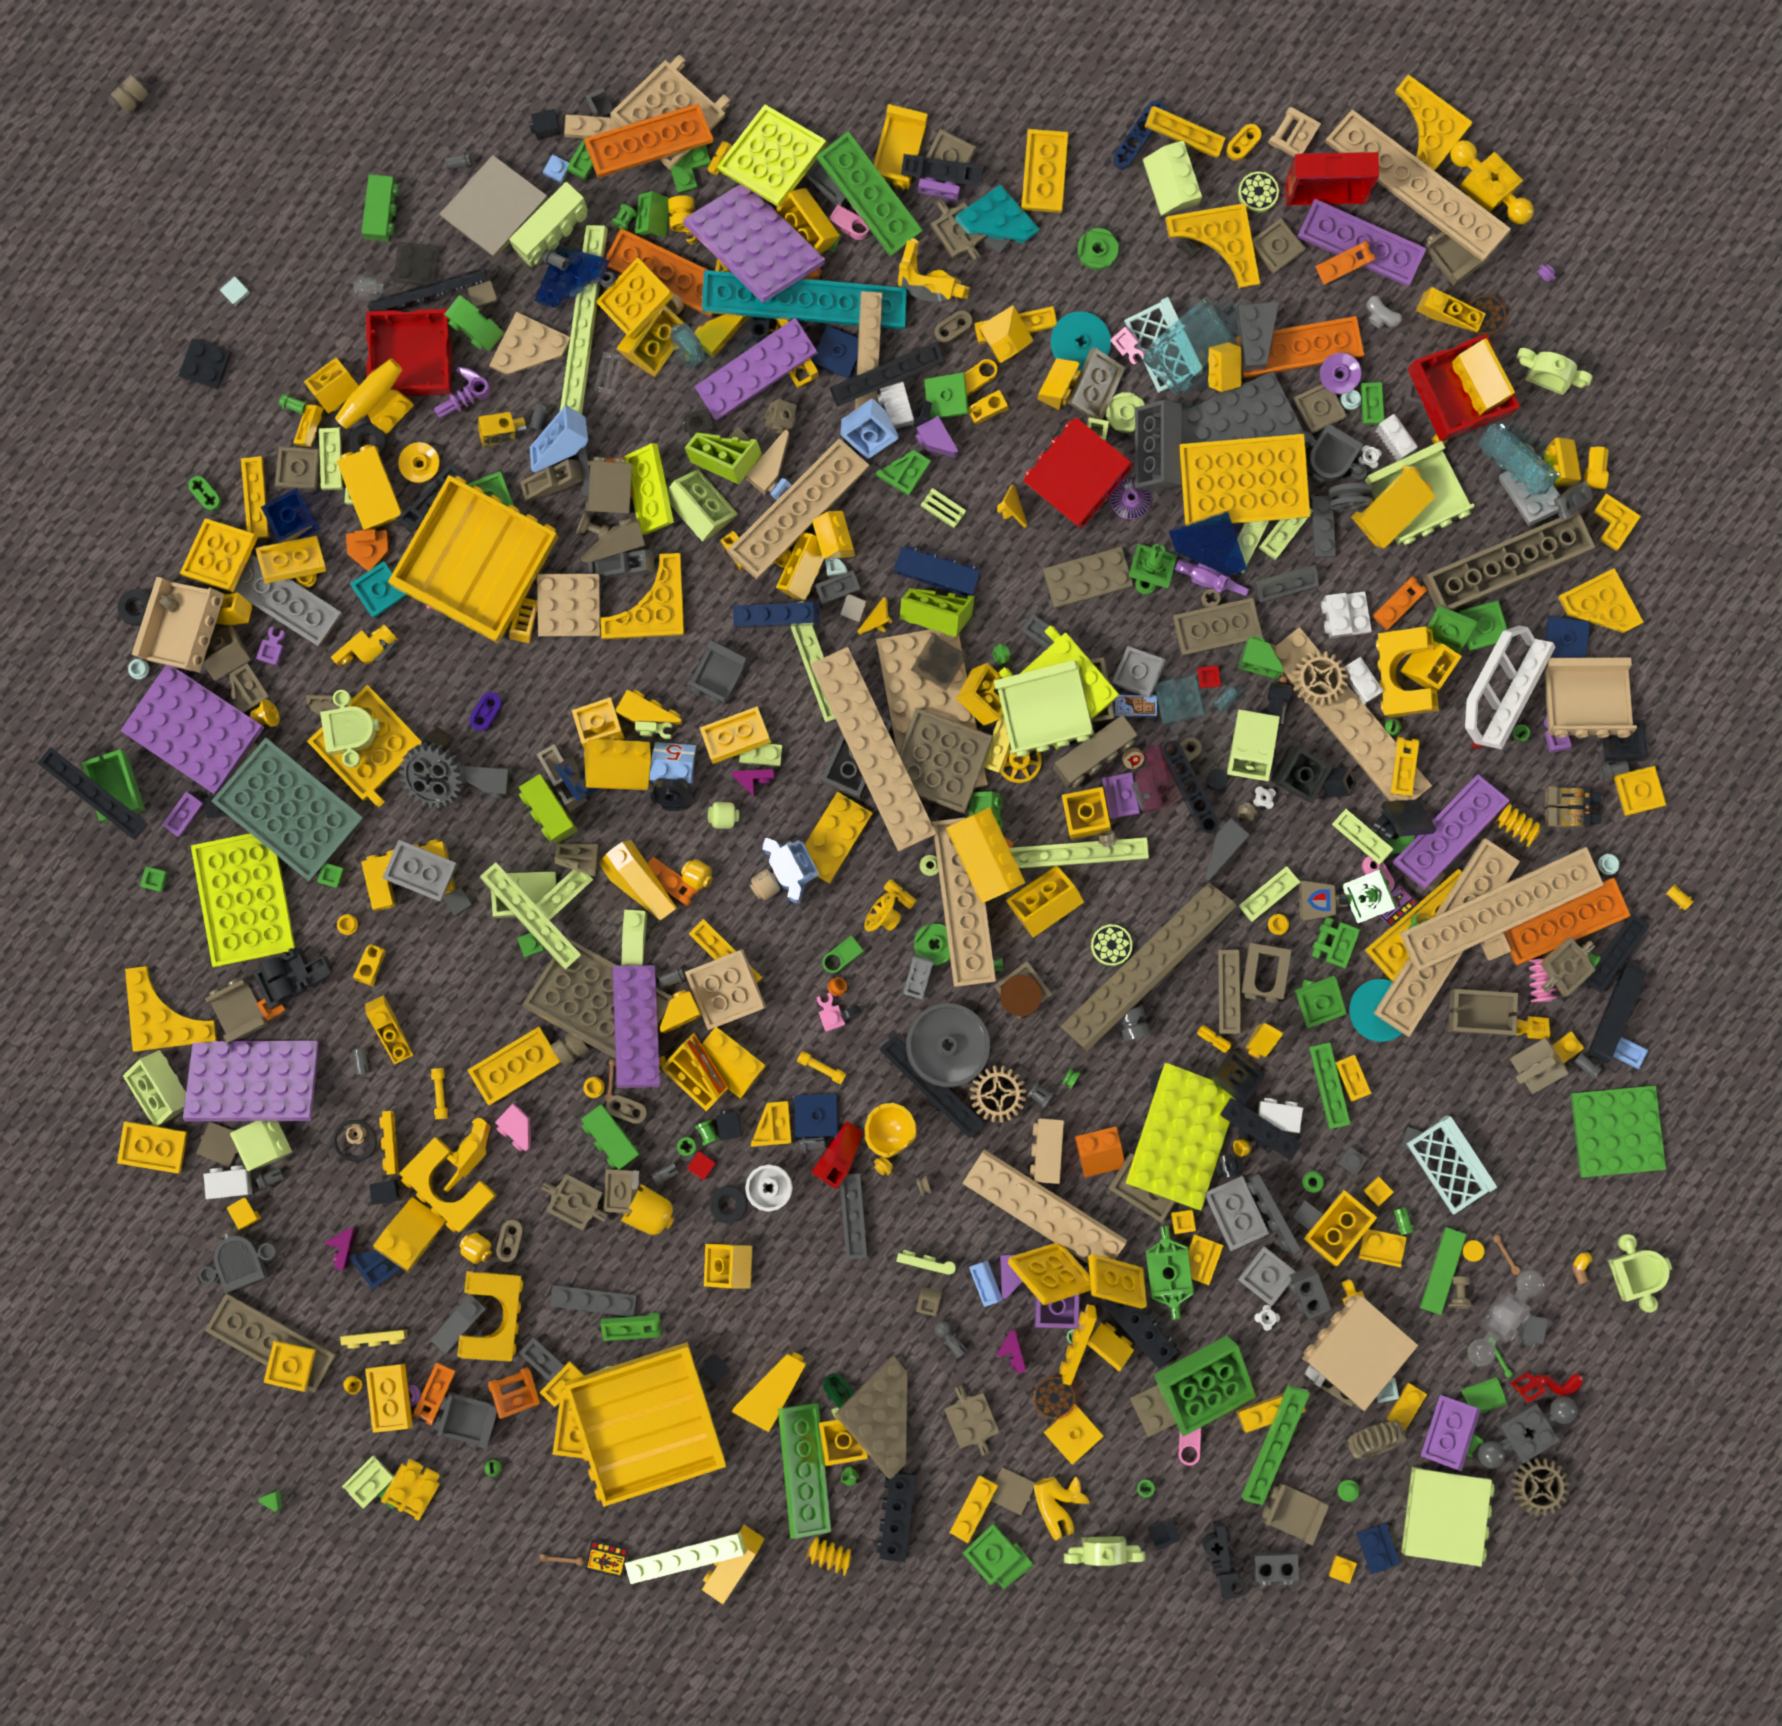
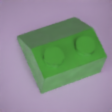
M1253 636V638H1248L1243 647L1238 669L1278 679L1283 673L1284 668L1270 644L1264 642L1265 639Z

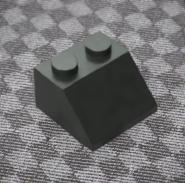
M1290 745L1270 781L1284 790L1313 803L1333 767L1301 747Z

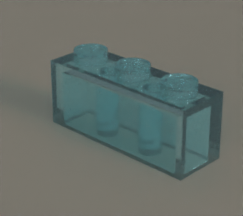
M686 322L682 325H676L669 334L675 354L690 371L705 359L701 341Z

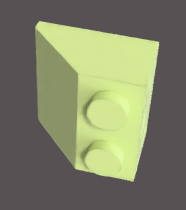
M255 1121L230 1133L247 1171L276 1162L292 1152L278 1121Z

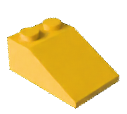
M412 1197L385 1228L373 1247L376 1251L410 1273L446 1223V1220L436 1216L428 1207Z

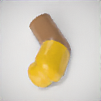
M1587 1252L1579 1254L1572 1265L1578 1284L1589 1281L1585 1269L1592 1262V1256Z

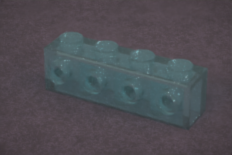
M1491 424L1478 443L1485 455L1493 457L1500 468L1508 470L1512 474L1511 477L1517 482L1523 483L1526 486V490L1532 495L1546 494L1560 475L1502 424Z

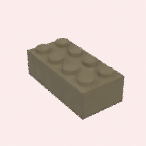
M1122 715L1090 737V740L1083 742L1056 761L1053 769L1067 788L1071 785L1075 788L1083 782L1084 776L1087 774L1092 776L1098 772L1100 767H1102L1101 764L1104 762L1109 764L1115 760L1117 755H1119L1118 752L1121 750L1125 752L1132 748L1137 734Z

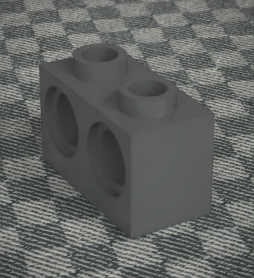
M1313 1266L1289 1275L1292 1282L1289 1284V1288L1293 1296L1296 1295L1298 1301L1295 1303L1300 1314L1304 1313L1309 1320L1331 1310L1320 1277ZM1308 1282L1305 1287H1301L1303 1283ZM1315 1300L1313 1304L1308 1305L1310 1301Z
M1296 1552L1253 1553L1254 1580L1262 1586L1272 1585V1582L1281 1581L1282 1585L1294 1584V1581H1299L1298 1554ZM1286 1563L1291 1564V1571L1288 1574H1283L1281 1572L1282 1566ZM1264 1564L1270 1565V1572L1266 1575L1260 1574V1568Z

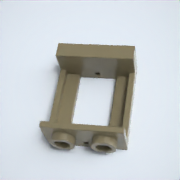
M1249 943L1246 951L1248 954L1241 994H1245L1244 998L1257 1000V997H1263L1265 1002L1278 1003V1000L1284 999L1291 950ZM1259 955L1279 958L1275 986L1268 993L1260 992L1255 986Z

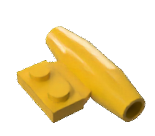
M389 359L373 371L348 397L335 417L337 422L348 429L368 414L371 423L387 434L414 406L413 402L401 392L391 389L402 372L400 365L393 359Z

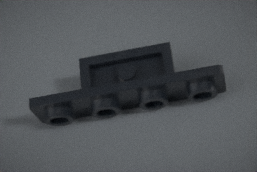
M1233 1098L1228 1100L1220 1113L1221 1117L1239 1129L1238 1134L1246 1139L1252 1137L1256 1140L1255 1144L1265 1151L1267 1148L1272 1149L1288 1160L1293 1159L1302 1145L1300 1141Z

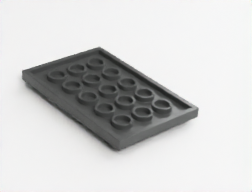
M1273 371L1182 412V444L1304 434ZM1304 434V441L1306 445L1308 444V440Z

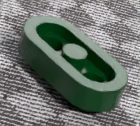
M835 1373L826 1376L823 1388L840 1409L855 1392L842 1376Z

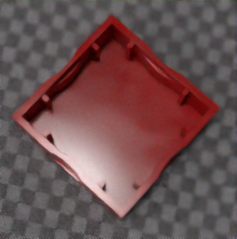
M1379 153L1295 154L1285 180L1286 206H1310L1315 199L1328 205L1367 204L1371 195V189L1375 186L1380 176Z
M426 309L412 312L366 311L367 377L389 359H393L400 365L402 372L391 387L392 390H398L404 396L451 394L452 334L451 326L448 324L450 320L444 315L448 309Z
M1487 334L1463 342L1452 349L1438 351L1414 360L1407 368L1439 441L1448 440L1512 416L1520 408L1513 394L1501 407L1499 406L1480 416L1478 411L1474 409L1469 394L1464 390L1462 380L1453 369L1452 362L1459 354L1486 338L1494 351Z

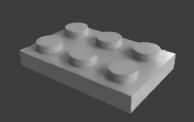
M1536 458L1499 475L1501 484L1528 526L1560 512L1558 506H1555L1554 499L1560 496V494Z
M398 840L383 879L442 902L457 863Z
M1243 1176L1205 1193L1206 1200L1230 1251L1269 1234Z

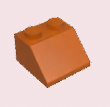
M1117 1127L1074 1137L1084 1178L1120 1169L1124 1163Z

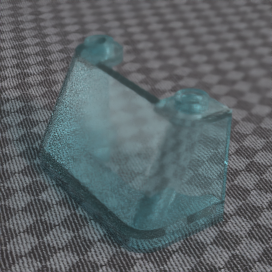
M1205 297L1148 347L1143 361L1177 395L1180 391L1183 393L1187 391L1192 385L1190 381L1208 364L1209 347L1227 342L1234 344L1236 339L1212 302Z

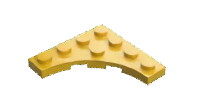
M1407 75L1395 93L1409 107L1417 125L1419 140L1416 158L1435 171L1473 122L1410 75Z
M1245 203L1167 216L1165 218L1169 238L1197 240L1217 251L1232 269L1238 288L1260 284Z
M680 553L660 554L654 585L644 598L638 602V605L627 612L601 618L602 640L684 635Z
M148 967L125 969L133 1052L217 1041L216 1021H199L183 1017L161 1001L151 983Z

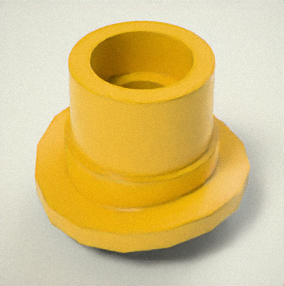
M263 699L260 702V706L250 712L251 719L260 725L267 724L270 727H274L279 724L280 714L278 709L267 699Z

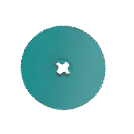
M1079 311L1065 315L1056 323L1051 333L1050 345L1055 359L1076 361L1080 363L1078 370L1081 371L1091 348H1097L1107 356L1109 355L1111 337L1107 326L1100 318L1091 313ZM1080 337L1083 338V342L1086 343L1083 344L1082 347H1079V343L1076 342V340H1078Z
M1385 979L1368 981L1354 992L1350 1000L1349 1016L1352 1025L1359 1034L1369 1040L1385 1042L1393 1040L1402 1034L1373 1014L1392 981Z

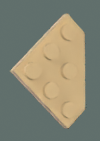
M516 312L489 366L510 376L518 371L542 365L544 362L562 358L570 343V337Z

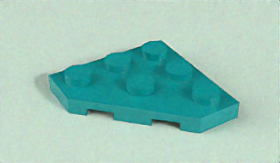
M1001 185L981 197L955 217V220L967 234L988 235V238L1004 240V238L1013 239L1018 243L1026 242L1040 230Z

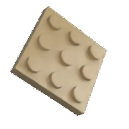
M537 574L538 636H601L600 574Z
M743 949L685 972L708 1030L766 1008Z

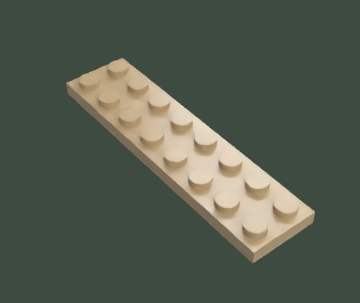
M839 438L727 550V553L758 580L813 525L812 520L822 515L869 468V464Z
M964 818L932 822L936 832L934 840L954 987L996 982L985 902H980L946 830V827Z
M985 1149L962 1183L1053 1242L1063 1245L1070 1253L1088 1264V1257L1092 1254L1115 1260L1127 1242L1126 1239Z

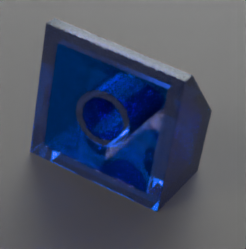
M298 488L261 506L279 543L301 539L321 529L304 494Z

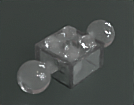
M1531 1269L1524 1270L1517 1277L1516 1286L1518 1290L1514 1295L1505 1291L1499 1293L1478 1323V1326L1488 1333L1483 1339L1474 1340L1468 1347V1357L1473 1364L1477 1366L1489 1365L1495 1358L1494 1345L1499 1340L1507 1343L1516 1337L1518 1333L1516 1329L1520 1323L1524 1324L1530 1316L1529 1310L1531 1307L1524 1302L1528 1297L1537 1296L1543 1290L1544 1280L1540 1273Z

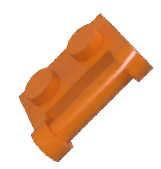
M527 1367L514 1375L498 1381L494 1379L488 1382L499 1418L510 1416L540 1404L531 1371ZM522 1380L525 1383L523 1387L504 1394L501 1393L500 1388Z

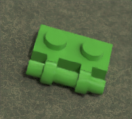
M1326 917L1324 924L1320 926L1319 931L1321 932L1318 940L1314 942L1312 947L1314 949L1312 957L1319 959L1321 953L1325 952L1327 953L1325 962L1346 969L1360 929L1342 922L1339 923L1337 929L1331 927L1334 920ZM1328 934L1334 936L1330 947L1325 945Z

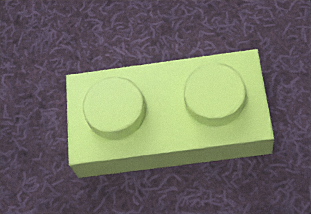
M766 744L741 753L739 763L781 766L782 745Z

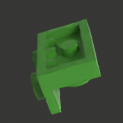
M992 791L973 792L969 801V816L990 807L1001 829L1000 809L1002 808V798L1000 794Z

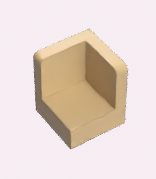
M1503 932L1480 942L1488 960L1511 952Z

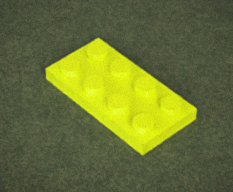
M651 443L624 456L626 464H632L630 488L633 494L636 518L642 535H647L674 523L658 444Z

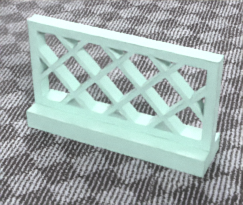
M1168 297L1162 299L1160 303L1124 320L1126 326L1134 335H1140V342L1136 347L1149 353L1147 358L1145 356L1142 359L1158 393L1194 376L1197 377L1203 374L1202 367ZM1160 309L1163 315L1160 323L1149 320L1151 313ZM1136 320L1145 322L1141 332L1133 330L1130 323ZM1148 323L1158 326L1155 337L1144 333ZM1161 327L1170 330L1169 341L1158 338ZM1143 337L1153 340L1150 350L1141 347L1140 343ZM1156 341L1167 344L1163 355L1153 352ZM1170 346L1179 349L1180 352L1177 359L1166 356ZM1151 354L1162 358L1159 368L1150 366ZM1165 359L1176 362L1172 373L1161 370ZM1178 363L1187 366L1190 373L1184 376L1176 375ZM1160 373L1171 376L1167 384L1159 386L1157 379Z
M1444 1116L1438 1123L1406 1143L1453 1215L1488 1191L1491 1192L1497 1188L1451 1116ZM1438 1128H1441L1444 1132L1443 1142L1432 1140L1433 1132ZM1420 1140L1428 1142L1425 1154L1418 1153L1413 1145ZM1431 1142L1442 1145L1440 1157L1429 1155ZM1446 1146L1454 1147L1456 1150L1454 1160L1444 1158ZM1428 1157L1439 1159L1437 1172L1428 1169ZM1443 1160L1454 1162L1451 1175L1441 1173ZM1458 1163L1464 1164L1467 1167L1466 1178L1455 1176ZM1440 1175L1451 1177L1449 1189L1441 1188L1438 1184ZM1455 1178L1465 1180L1463 1192L1452 1190ZM1469 1181L1477 1182L1481 1190L1474 1195L1467 1193ZM1452 1193L1462 1195L1461 1204L1455 1208L1450 1202Z

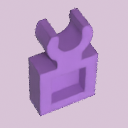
M271 627L268 631L269 641L262 640L256 659L278 666L284 649L282 645H279V642L284 640L286 634L281 630L280 635L274 637L275 629Z
M1546 717L1544 720V725L1548 729V720ZM1548 731L1545 732L1550 753L1568 750L1572 747L1569 735L1564 738H1556L1555 735H1549Z

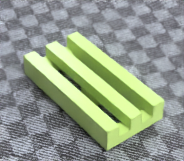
M933 488L921 503V507L954 529L966 513V510ZM932 496H935L936 498H938L939 500H941L942 502H944L960 514L957 515L956 513H954L953 511H951L950 509H948L947 507L933 499ZM928 502H931L932 504H934L935 506H937L938 508H940L941 510L955 518V521L953 522L952 520H950L949 518H947L946 516H944L943 514L929 506Z

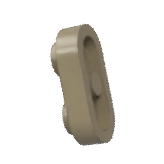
M961 310L940 322L935 328L937 341L943 344L950 343L967 332L972 325L971 315ZM964 320L966 323L964 325H959L958 321ZM947 331L949 334L948 336H942L941 332Z
M1187 738L1179 743L1189 762L1195 759L1201 752V744L1195 738ZM1187 746H1193L1194 751L1188 752ZM1175 747L1169 750L1167 754L1172 756L1175 753ZM1178 763L1175 768L1176 771L1181 769L1184 765L1182 763Z
M614 1095L606 1102V1109L609 1114L631 1123H641L647 1116V1109L643 1104L628 1098ZM615 1102L621 1104L619 1110L614 1109L613 1105ZM635 1109L640 1110L639 1117L633 1115Z
M509 1220L501 1228L496 1248L497 1257L501 1261H512L518 1255L523 1235V1226L517 1220ZM512 1226L517 1230L514 1235L509 1232ZM506 1247L511 1248L510 1255L504 1253Z

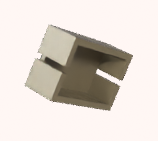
M1463 989L1450 990L1449 1009H1453V1012L1449 1013L1448 1032L1515 1036L1517 1016L1508 1017L1509 1013L1517 1012L1518 993Z

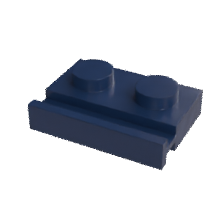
M1385 1522L1356 1532L1370 1574L1400 1565Z

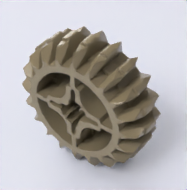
M1391 1421L1360 1430V1432L1352 1435L1347 1441L1353 1457L1363 1459L1393 1450L1402 1445L1406 1438L1400 1422Z
M1534 1457L1533 1464L1530 1460L1526 1461L1527 1467L1520 1464L1519 1468L1522 1472L1514 1471V1474L1518 1476V1480L1511 1479L1512 1483L1517 1484L1516 1487L1511 1488V1491L1518 1492L1513 1497L1514 1500H1521L1518 1505L1521 1508L1525 1507V1511L1528 1513L1533 1510V1514L1538 1516L1540 1510L1543 1516H1547V1509L1552 1514L1555 1513L1554 1506L1561 1509L1562 1505L1559 1501H1567L1563 1497V1493H1570L1569 1490L1564 1489V1486H1568L1570 1483L1563 1480L1567 1477V1474L1565 1472L1560 1473L1562 1467L1560 1465L1555 1467V1461L1553 1460L1548 1463L1545 1457L1541 1459V1462L1538 1457ZM1539 1469L1550 1471L1547 1475L1544 1474L1540 1478H1537L1532 1473ZM1553 1478L1556 1481V1491L1554 1494L1550 1490V1486L1554 1482ZM1526 1479H1528L1531 1484L1530 1489L1527 1491V1495L1525 1493L1524 1488ZM1534 1480L1542 1483L1546 1493L1538 1489L1539 1487ZM1540 1495L1548 1499L1547 1502L1540 1504L1531 1502L1533 1498H1537Z

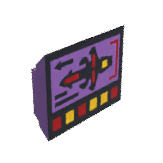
M1400 883L1391 891L1397 908L1378 915L1390 927L1419 904Z

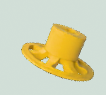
M1037 749L1035 750L1038 762L1030 760L1029 755L1017 757V754L1009 753V761L1006 762L1005 767L1011 766L1013 768L1011 777L1004 771L1001 775L1014 783L1030 781L1040 770L1042 761L1040 752H1037ZM1028 765H1037L1035 772L1029 776L1026 767ZM1018 770H1022L1026 776L1024 779H1014Z
M886 893L875 902L865 920L864 928L866 931H874L880 925L891 931L897 926L901 914L893 909L895 902L893 893ZM873 908L877 912L876 914H871Z

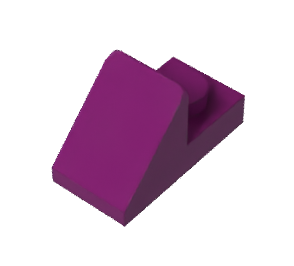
M773 769L732 771L733 778L753 797H755L754 781H758V784H770V780H775Z
M348 1228L324 1243L339 1247V1251L335 1252L333 1263H336L334 1269L347 1270L357 1228Z
M1011 1329L995 1357L1012 1353L1013 1357H1009L1012 1370L1017 1369L1019 1374L1026 1372L1015 1330Z

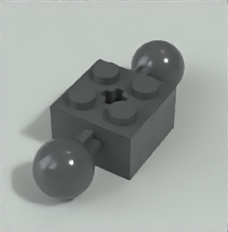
M1558 1397L1551 1403L1550 1412L1543 1415L1536 1403H1528L1496 1423L1505 1439L1499 1443L1496 1441L1484 1442L1478 1450L1479 1461L1487 1468H1498L1504 1463L1506 1453L1512 1450L1517 1460L1525 1463L1559 1442L1551 1426L1557 1422L1560 1424L1573 1422L1578 1414L1576 1403L1568 1397ZM1526 1428L1531 1430L1530 1436H1524Z

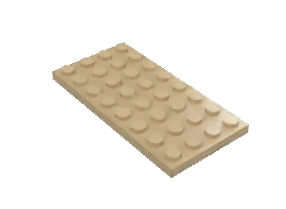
M924 630L876 639L898 753L916 708L977 730L975 717L956 700L967 679L959 634L955 637L936 630ZM984 767L980 771L974 788L987 786Z

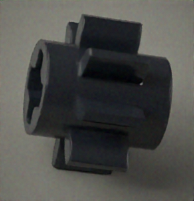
M1234 1154L1219 1157L1220 1163H1216L1217 1174L1222 1173L1223 1178L1239 1175L1238 1169L1242 1168L1240 1158L1235 1159Z

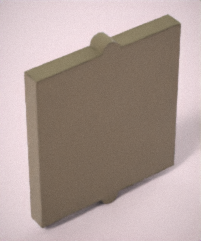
M209 1121L204 1135L201 1136L202 1140L196 1154L231 1167L236 1153H238L230 1135L233 1130Z
M1002 1467L996 1481H993V1483L999 1486L991 1501L1022 1515L1027 1501L1031 1500L1030 1495L1035 1482Z

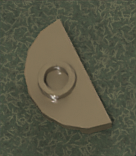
M306 695L307 704L318 716H321L320 712L340 709L333 702V696Z

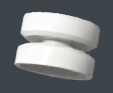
M765 1165L752 1171L747 1178L745 1189L747 1198L753 1206L763 1211H774L787 1204L792 1195L793 1185L790 1176L781 1167ZM767 1184L773 1185L772 1192L766 1190Z

